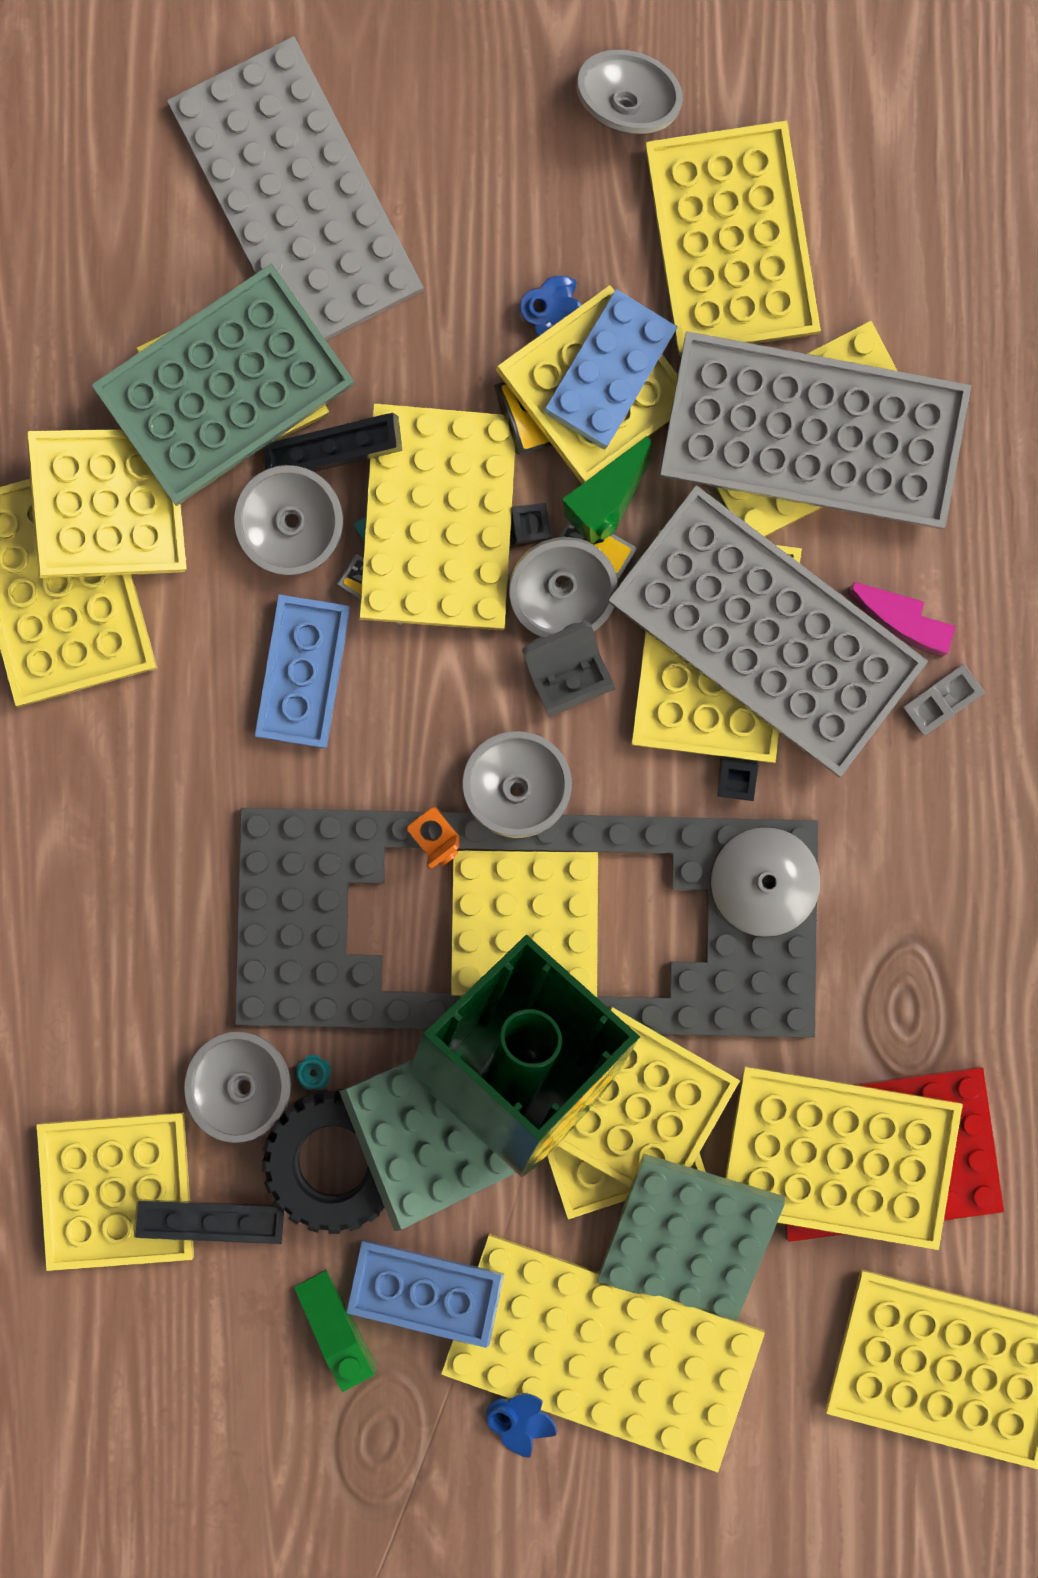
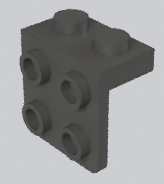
M589 621L573 623L566 626L562 631L548 637L537 638L522 650L533 684L548 717L615 690L611 676L600 656Z

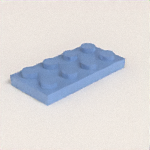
M616 289L543 413L605 450L672 338L677 326Z
M278 595L255 737L327 749L351 610L350 606Z
M363 1240L347 1314L487 1348L490 1346L504 1273Z

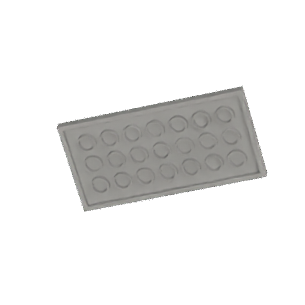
M294 36L167 100L255 273H258L272 263L326 341L424 292V287Z
M686 331L659 477L943 530L946 527L972 385Z
M697 485L608 600V603L837 777L843 775L928 662V660Z

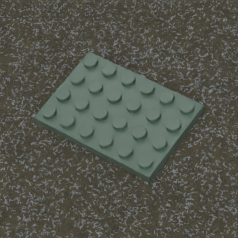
M271 263L93 383L92 387L175 506H178L353 387L355 381Z

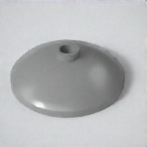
M607 50L597 53L584 62L577 77V94L585 109L600 123L623 133L646 134L662 130L674 122L682 106L683 93L674 74L659 61L639 52Z
M285 465L261 472L245 486L236 504L234 525L236 536L242 549L254 563L276 574L296 575L317 568L332 555L341 538L343 512L338 496L325 479L309 469ZM290 514H295L299 520L298 525L294 528L289 527L286 522Z
M559 537L535 545L520 558L511 575L509 595L516 617L529 631L540 637H548L562 631L570 624L589 621L594 632L608 619L614 609V606L608 603V600L617 590L618 581L611 561L598 547L578 538ZM559 576L568 578L563 584L555 582Z
M505 732L489 738L472 753L463 774V794L469 811L486 829L505 837H530L547 830L563 815L571 796V772L563 754L545 738L529 732ZM513 787H520L524 792L520 796H513L510 790Z
M755 828L738 834L721 849L712 868L711 891L718 910L735 928L755 936H777L798 927L810 915L816 905L820 892V873L812 852L796 836L776 828ZM766 875H771L775 880V884L771 889H766L762 885V879Z
M246 1032L225 1033L209 1040L194 1055L186 1073L185 1099L194 1121L210 1136L232 1143L252 1141L268 1133L276 1120H280L285 1113L291 1091L288 1067L280 1052L266 1039ZM246 1080L251 1086L247 1094L242 1090V1084Z

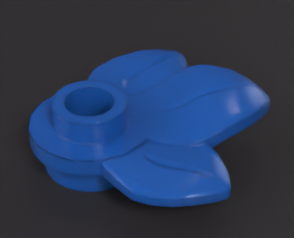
M568 276L548 278L540 289L530 290L521 298L519 304L520 314L527 323L534 325L537 337L582 306L577 299L572 298L577 283L575 279ZM534 301H539L542 303V313H538L534 310Z
M517 1394L510 1400L498 1398L493 1400L487 1408L486 1417L490 1429L500 1434L502 1443L508 1449L523 1457L530 1458L533 1449V1438L553 1437L557 1434V1428L552 1418L545 1412L540 1411L543 1400L532 1394Z

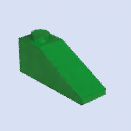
M647 436L562 499L564 516L589 543L594 544L600 538L604 540L617 529L652 459L651 440Z
M327 1269L296 1285L294 1289L323 1357L341 1391L344 1392L374 1376L377 1364L351 1314H347V1307Z

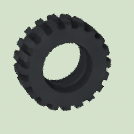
M338 1089L337 1091L320 1090L297 1100L284 1111L285 1113L280 1120H276L263 1148L265 1154L262 1160V1172H265L266 1175L264 1184L267 1192H271L275 1198L274 1205L279 1211L285 1210L290 1215L288 1218L296 1225L301 1222L308 1226L307 1230L316 1233L319 1230H328L329 1234H340L341 1230L349 1229L351 1232L361 1228L362 1224L367 1221L372 1222L385 1208L369 1166L363 1180L354 1189L338 1195L326 1194L315 1189L306 1181L301 1172L299 1163L300 1151L305 1140L313 1132L324 1127L337 1126L348 1129L356 1134L339 1092L343 1089Z

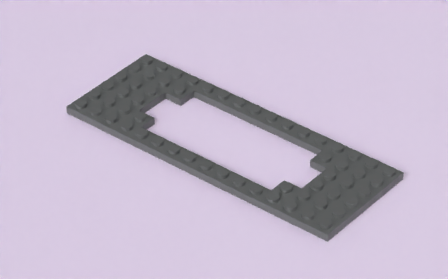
M241 808L235 1025L429 1029L461 998L460 996H451L450 992L382 991L383 955L347 954L349 882L385 883V847L421 848L407 831V826L424 812ZM440 812L460 836L458 849L672 853V889L708 890L706 962L670 961V997L597 996V998L609 1009L614 1007L659 1034L815 1038L817 902L807 919L793 930L777 936L763 937L751 935L731 925L718 910L711 891V873L716 857L721 849L738 834L755 828H776L791 833L809 848L818 865V820L562 815L554 825L539 834L530 837L512 838L498 835L486 829L471 813ZM430 820L422 824L420 832L425 839L436 840L440 837L442 828L439 823ZM766 875L762 879V885L766 889H771L775 884V880L771 875Z

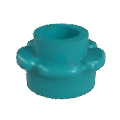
M318 1055L306 1056L304 1061L300 1062L296 1067V1077L300 1080L299 1084L306 1090L312 1091L314 1088L318 1090L323 1089L330 1081L331 1066L327 1060H321ZM313 1069L316 1070L317 1075L312 1076L310 1074V1071Z

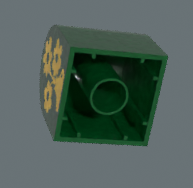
M526 934L423 1033L409 1073L520 1177H523L534 1169L568 1135L602 1096L621 1070L640 1036Z

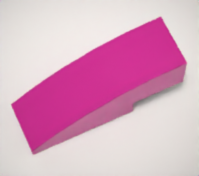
M854 582L849 587L848 594L868 616L897 638L922 651L939 657L948 654L956 626L921 616L925 602Z

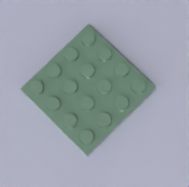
M413 1059L339 1091L394 1231L402 1230L516 1173L410 1075L409 1071Z
M643 1154L600 1266L597 1282L636 1294L662 1296L680 1302L685 1306L695 1307L737 1321L785 1205L784 1196Z

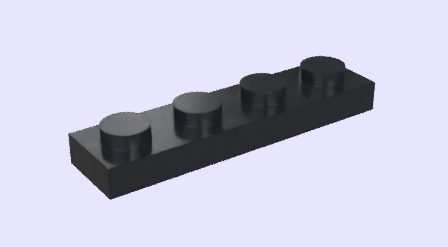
M393 412L270 442L263 447L266 470L277 466L289 465L306 468L313 472L403 451L399 416Z
M137 1199L134 1237L282 1244L284 1210L279 1211L275 1205Z

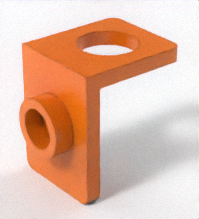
M431 807L407 826V831L428 855L426 866L430 870L438 864L441 866L447 864L458 854L457 849L459 848L460 836L436 807ZM432 820L439 823L442 833L438 839L427 840L421 835L420 828L424 822Z

